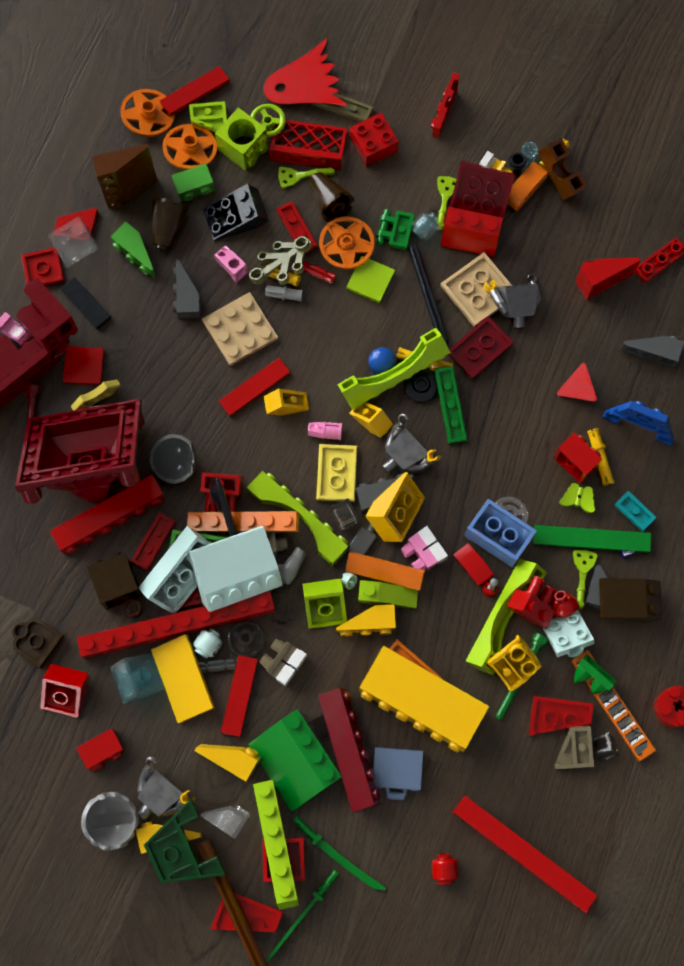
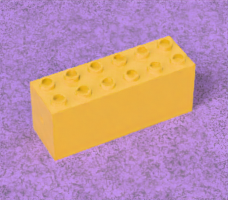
M385 646L382 647L359 687V692L363 699L369 702L374 700L379 703L378 707L386 712H389V710L396 713L395 717L399 720L412 722L415 729L420 732L425 730L431 733L430 737L440 743L443 740L449 744L448 748L457 753L459 751L463 752L467 748L489 708L483 702Z

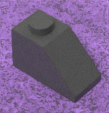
M596 565L584 603L585 606L600 610L599 579L607 578L602 567Z

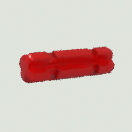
M303 261V272H309L314 277L321 280L325 279L330 284L333 283L335 273L326 272V269L314 264L310 265L311 263L308 261Z

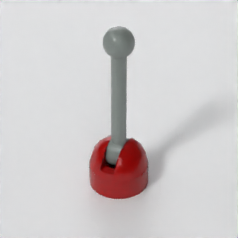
M493 578L484 584L482 592L486 597L492 598L497 595L498 580Z

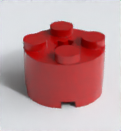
M672 686L661 692L655 699L654 710L656 717L666 727L680 728L684 726L683 686ZM675 703L678 704L679 710H677V711L674 710V709H675V706H674Z

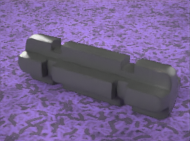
M235 659L208 661V663L198 662L202 673H206V671H209V673L225 671V669L235 670L236 668Z

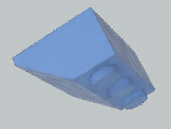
M487 499L468 526L464 536L513 568L537 530L490 499Z

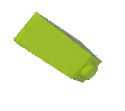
M360 580L358 604H395V607L416 609L418 590L388 583Z

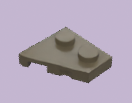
M591 726L570 727L555 762V769L594 767Z

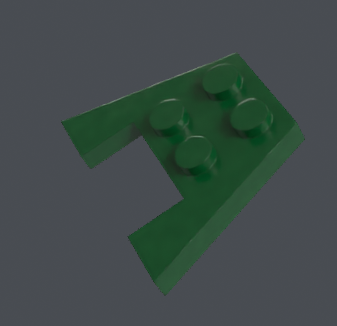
M192 798L144 844L161 883L226 875L218 855L199 864L182 826L200 818Z

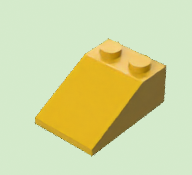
M405 472L372 503L365 517L384 542H402L425 497L408 472Z

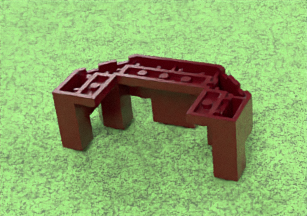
M39 278L26 284L23 291L32 303L22 307L16 315L19 322L33 339L23 343L18 350L5 334L0 336V410L25 391V385L35 383L56 366L59 361L57 356L59 353L65 352L70 344L69 337L75 335L78 331L72 316Z

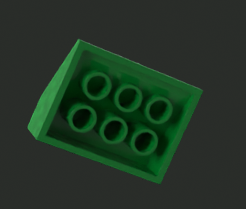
M298 709L248 744L250 748L258 752V756L262 757L259 761L269 778L273 780L276 789L291 812L342 779Z

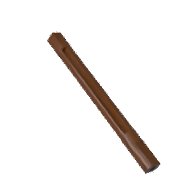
M210 839L197 845L204 861L217 856ZM227 876L211 877L252 966H268Z

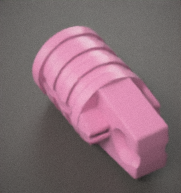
M309 423L308 436L341 440L342 423Z

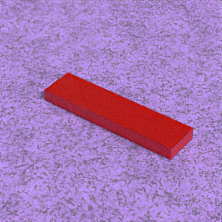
M219 66L161 99L160 104L171 117L188 107L189 104L197 102L228 84L230 79Z
M278 358L219 400V404L231 417L287 377L290 371L281 359Z
M238 655L221 728L222 734L241 737L258 659Z

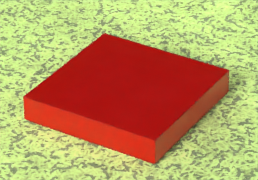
M57 247L21 255L26 283L37 278L46 287L65 283Z
M68 346L65 354L63 383L101 385L104 348Z

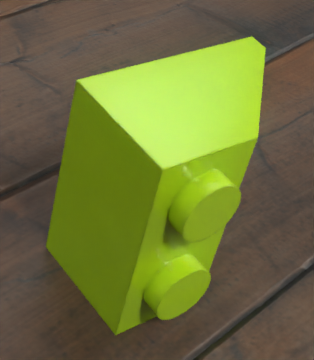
M341 578L302 584L309 629L340 625L347 622Z

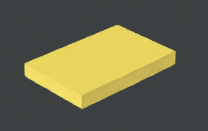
M319 444L316 501L355 503L357 446Z

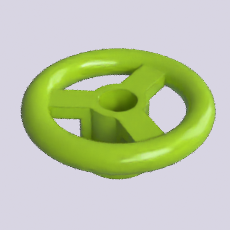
M263 104L253 110L251 114L253 119L256 118L259 112L263 116L261 124L267 128L268 137L275 136L283 130L286 117L281 108L273 104ZM266 109L276 111L280 118H273L271 115H268ZM275 124H279V126L274 130Z

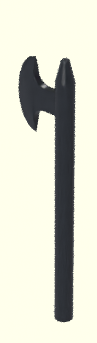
M215 478V489L212 483H209L211 498L218 512H220V502L231 537L237 535L236 527L223 485L218 478Z

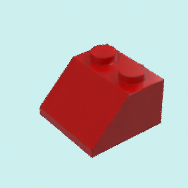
M50 664L42 680L40 709L78 718L87 691L89 673Z

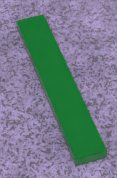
M534 525V529L537 532L533 536V545L650 553L651 533Z

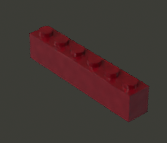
M337 688L318 695L352 812H362L381 805V794L378 788L375 787V774L372 768L369 767V754L363 747V734L357 727L356 722L358 718L356 712L352 710L350 703L352 698L349 691L344 688Z

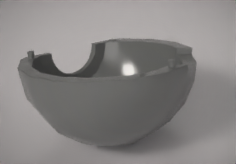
M170 434L163 436L155 443L151 450V469L165 483L176 484L187 480L194 474L196 469V451L193 443L182 435Z

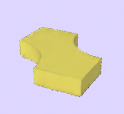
M116 379L103 382L91 392L80 395L71 405V408L74 411L80 408L92 407L100 400L110 397L119 388V381Z

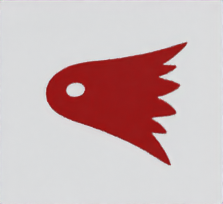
M327 38L301 58L277 70L268 77L263 89L265 96L270 101L278 104L324 103L348 106L344 101L332 95L339 92L337 89L328 87L339 81V79L326 75L335 64H321L328 56V54L321 55ZM278 84L286 86L282 92H277L275 87Z

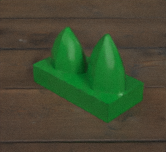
M587 654L579 662L574 674V683L585 682L594 677L591 685L592 694L609 691L617 682L614 677Z

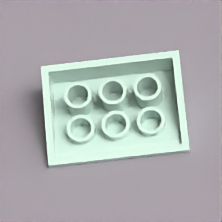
M263 526L189 551L201 600L209 612L283 586L279 568Z

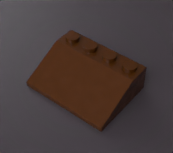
M148 143L92 156L96 176L108 209H117L122 205H126L157 181Z

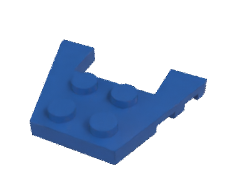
M630 401L605 410L602 416L603 419L616 424L621 419L656 432L655 440L670 446L673 443L674 436L668 415H665L659 409H650L641 402Z

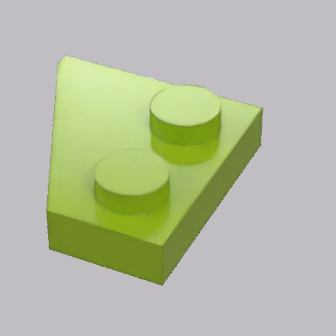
M225 101L189 104L191 124L216 133L227 120Z

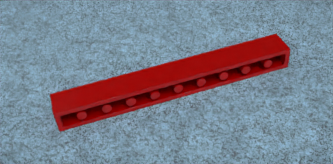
M269 590L209 612L203 606L77 637L80 655L86 660L180 637L184 634H192L210 628L273 614L275 609Z

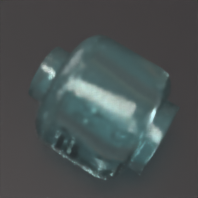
M423 212L413 221L412 231L421 240L423 238L428 240L438 231L439 225L437 222L439 220L433 213L427 214Z

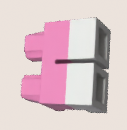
M427 526L410 537L408 543L401 548V552L406 559L414 553L417 556L418 560L411 563L413 568L426 569V571L444 562L448 557L439 542H436L437 539Z

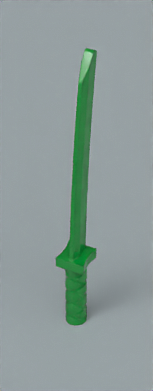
M298 816L292 821L312 840L314 845L321 848L354 876L375 890H386V887L334 850L322 839L320 834L314 833Z
M334 869L322 886L313 892L314 899L265 960L266 963L270 961L315 902L323 900V895L340 875L337 870Z

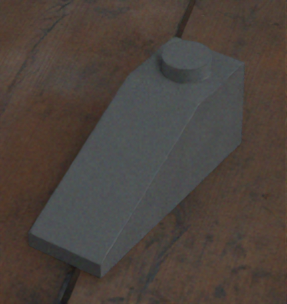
M676 336L624 341L620 351L674 368L679 361L684 341H681Z

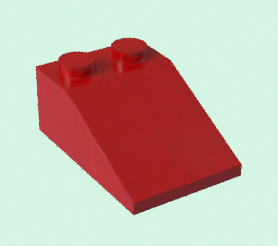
M639 257L587 261L580 266L581 268L575 282L586 300L634 275L641 260Z

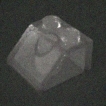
M238 805L236 808L229 806L202 812L200 815L234 839L239 838L250 821V818L247 817L249 812Z

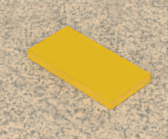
M184 634L151 649L177 723H182L215 708L188 634Z

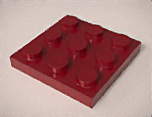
M462 160L450 207L504 218L515 174Z

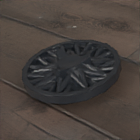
M424 369L413 374L411 378L405 379L404 391L406 395L416 402L431 400L438 391L435 374L428 369Z

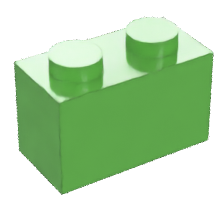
M206 164L172 175L180 202L190 201L199 195H208L215 190Z

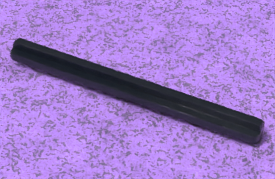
M409 245L408 251L433 328H437L446 344H448L449 339L418 245Z

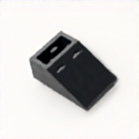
M245 184L203 208L213 241L253 230L269 221L259 190L249 184Z

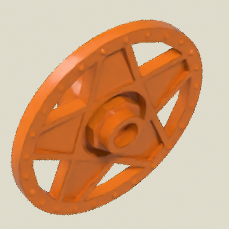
M140 89L130 93L121 105V118L124 125L131 132L144 137H154L165 133L172 126L175 114L169 117L162 111L163 107L160 104V100L165 98L166 95L152 89ZM143 94H151L158 97L148 100ZM133 98L135 107L125 110L127 103ZM128 121L139 122L140 130L133 127ZM154 124L164 126L160 130L151 132Z
M183 124L171 129L166 134L163 140V153L167 161L174 167L188 170L203 164L208 166L216 156L217 143L209 130L193 124ZM183 130L182 137H171L176 132ZM195 130L203 132L207 136L197 137ZM213 146V152L208 158L204 150ZM167 147L176 151L174 160L168 154ZM189 160H193L198 165L190 166L184 164L187 163Z
M339 217L329 222L322 230L319 239L320 251L324 259L334 267L340 269L357 268L371 257L374 250V235L370 227L362 220L354 217ZM341 222H354L347 229L337 224ZM363 228L368 233L371 243L360 238ZM329 231L333 240L323 246L326 232ZM356 253H367L363 259L354 263ZM340 254L343 264L332 260L329 256Z

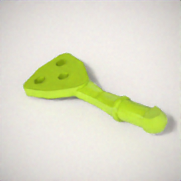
M279 167L278 180L281 188L285 189L294 186L301 179L311 177L314 173L321 172L326 176H332L335 170L329 167L298 172L292 168Z
M439 176L437 178L438 191L442 197V205L438 211L439 216L436 223L439 230L444 228L447 202L453 195L455 185H452V183L456 184L457 180L450 176Z
M575 550L572 554L573 561L579 571L580 579L578 589L576 590L577 602L579 603V609H582L585 606V579L587 573L594 567L597 554L587 550Z

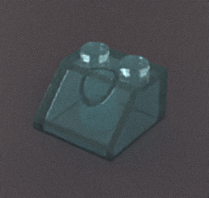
M152 653L125 658L110 667L123 704L139 701L165 690Z

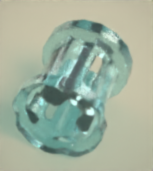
M526 142L522 146L521 153L528 158L526 165H530L536 160L538 147L533 142Z

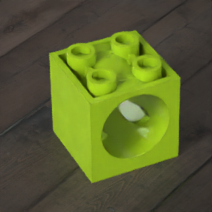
M239 107L215 133L218 151L245 171L256 163L258 156L264 154L268 149L267 128ZM242 136L253 138L248 144L240 145L234 143L237 138Z

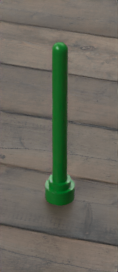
M535 632L531 639V644L533 645L531 650L537 655L539 649L546 647L549 639ZM520 686L512 692L508 691L496 714L498 720L504 718Z

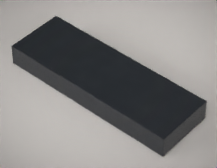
M75 277L61 288V291L96 329H99L111 319L106 310Z

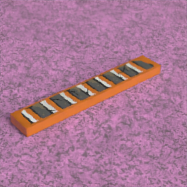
M589 650L571 660L575 668L578 667L579 662L586 654L595 661ZM591 677L589 680L585 681L586 685L588 686L591 692V685L594 677ZM614 687L609 691L593 694L638 762L656 751Z

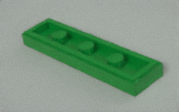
M454 367L434 369L448 444L467 441Z

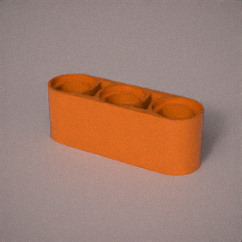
M535 161L532 162L512 185L507 205L518 211L543 183L549 174L548 171Z

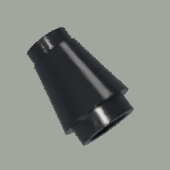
M519 152L509 157L510 170L517 176L527 164L526 157Z

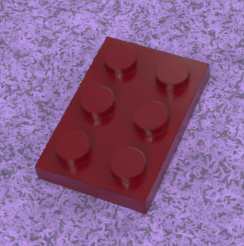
M487 316L449 349L451 353L448 356L473 380L509 349L514 342Z

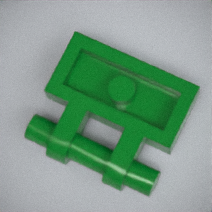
M385 209L380 217L381 225L376 234V244L383 245L384 240L389 239V247L407 250L415 214L397 211L396 216L393 217L390 216L391 210ZM389 224L393 225L392 232L387 231Z

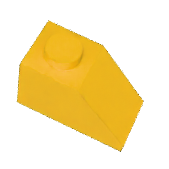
M277 389L264 396L266 413L270 415L282 416L309 410L306 392Z
M367 402L360 407L354 408L349 413L370 433L380 438L394 425L382 409Z

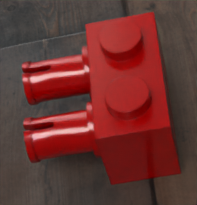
M202 472L200 492H205L206 494L204 511L217 512L211 498L209 483L211 482L215 489V478H218L223 485L230 511L235 512L236 499L239 495H242L244 476Z
M534 576L527 591L515 589L507 607L529 624L547 629L555 613L549 605L557 590L549 585H545L539 598L538 594L543 584H545V580Z

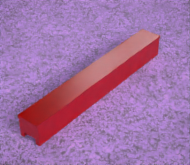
M464 796L456 808L452 810L455 816L583 913L588 912L589 907L598 895L467 796Z

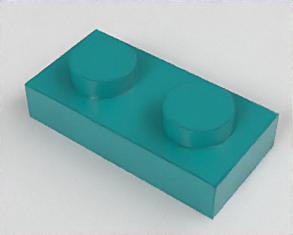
M629 491L614 505L641 532L656 519V516Z

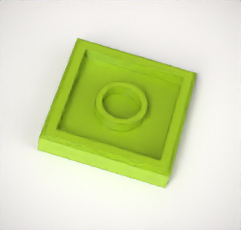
M368 259L363 265L355 268L346 289L380 304L395 270Z

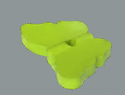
M572 483L559 501V504L564 507L574 505L575 507L580 506L587 513L595 511L592 488L579 487L577 483Z

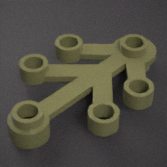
M301 236L296 238L294 242H274L272 247L275 253L260 252L258 260L261 264H266L269 260L275 261L263 270L261 268L252 269L249 273L252 283L261 285L268 274L281 266L277 280L281 285L287 284L289 282L287 274L291 258L296 255V261L293 263L292 269L295 274H301L304 271L302 264L304 255L312 247L311 241L307 237Z

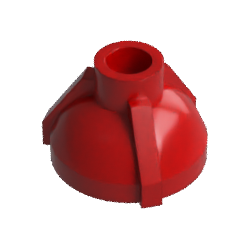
M560 590L555 593L550 603V608L555 611L553 615L555 618H566L573 615L579 609V603L573 595Z

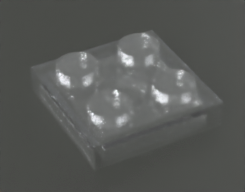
M80 216L48 234L49 239L66 267L73 265L99 249Z

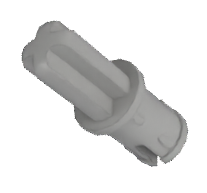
M268 285L266 286L265 295L282 298L283 301L284 299L301 302L303 290L286 288V286L283 288Z

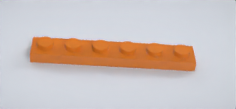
M297 511L231 512L237 532H245L260 526L264 527L265 532H298L299 512ZM188 512L187 526L195 532H229L223 512Z

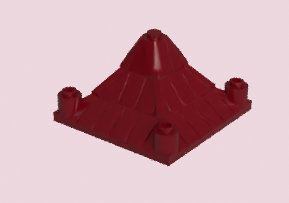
M140 399L29 418L15 488L17 492L21 493L23 501L28 504L38 503L43 496L41 488L47 487V489L69 491L75 496L91 503H101L107 498L110 484L118 476L123 486H135L140 480L136 466L139 429L145 424Z

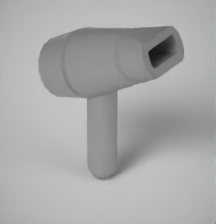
M298 547L295 548L284 564H277L283 584L290 585L306 556L305 552Z

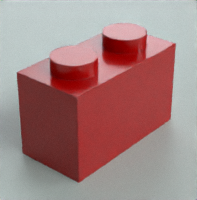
M113 728L76 748L86 769L90 771L93 769L94 772L105 766L104 763L110 759L113 762L123 756L121 753L126 751Z

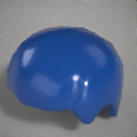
M379 347L373 350L368 358L369 367L375 374L383 373L397 364L394 352L386 347Z

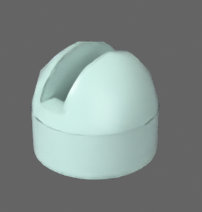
M344 573L341 579L342 586L349 590L354 588L357 583V576L352 573Z

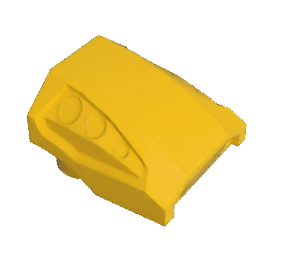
M519 635L487 661V664L493 668L510 692L527 682L542 667L534 652Z

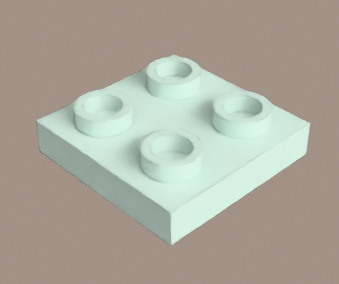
M578 610L569 617L551 619L547 629L543 628L557 657L566 654L569 657H577L582 654L585 647L594 644V639Z

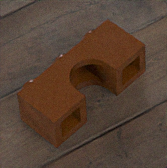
M562 138L537 151L563 200L587 188L580 171L572 172L567 167L566 157L570 155V152Z

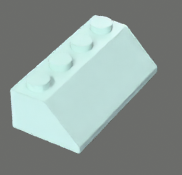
M187 526L138 588L150 601L172 614L177 613L198 586L189 551L211 543Z

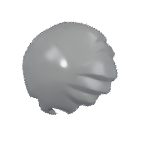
M117 792L102 793L91 799L87 803L81 817V827L85 837L91 841L92 845L104 851L126 847L135 836V830L139 823V816L134 804L129 798Z

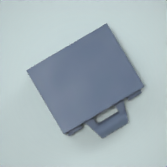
M375 747L373 767L375 787L378 789L385 787L387 798L391 800H404L408 789L410 791L421 790L423 751ZM390 788L403 789V791L394 792L390 791Z

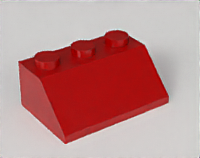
M448 207L441 246L480 255L485 252L487 256L495 257L503 218Z

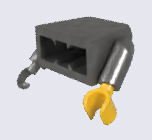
M534 275L527 276V279L532 278L534 280L528 284L500 286L498 289H495L496 281L491 280L490 285L492 287L488 286L487 282L483 285L484 291L490 293L492 300L503 316L513 318L515 328L525 327V316H533L542 300L537 278Z
M402 413L398 417L399 422L395 423L388 434L385 444V456L389 460L382 467L388 474L396 468L402 474L408 472V474L421 473L433 463L432 461L440 460L441 455L434 458L433 453L437 450L427 452L414 436L404 428V422L401 417L404 416L407 421L409 417L407 414Z
M154 757L146 758L147 765L144 766L139 777L137 789L138 799L144 803L137 813L144 821L153 812L158 817L173 816L190 800L187 796L190 790L184 793L181 792L159 771L154 770L153 764L149 761L151 760L156 764L157 760Z

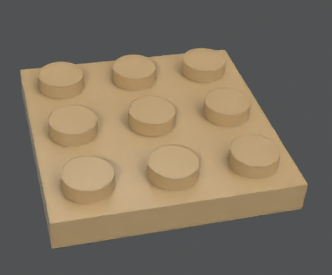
M484 252L444 280L440 287L475 328L487 316L490 317L499 310L492 300L490 293L484 291L483 285L485 282H487L488 286L492 287L490 282L495 280V289H498L500 286H509L511 283Z
M250 292L202 318L203 324L229 366L236 364L278 340L277 334Z

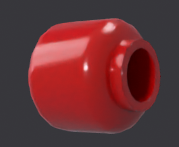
M449 853L438 854V858L432 861V878L437 881V884H453L454 880L459 876L458 860L452 858Z

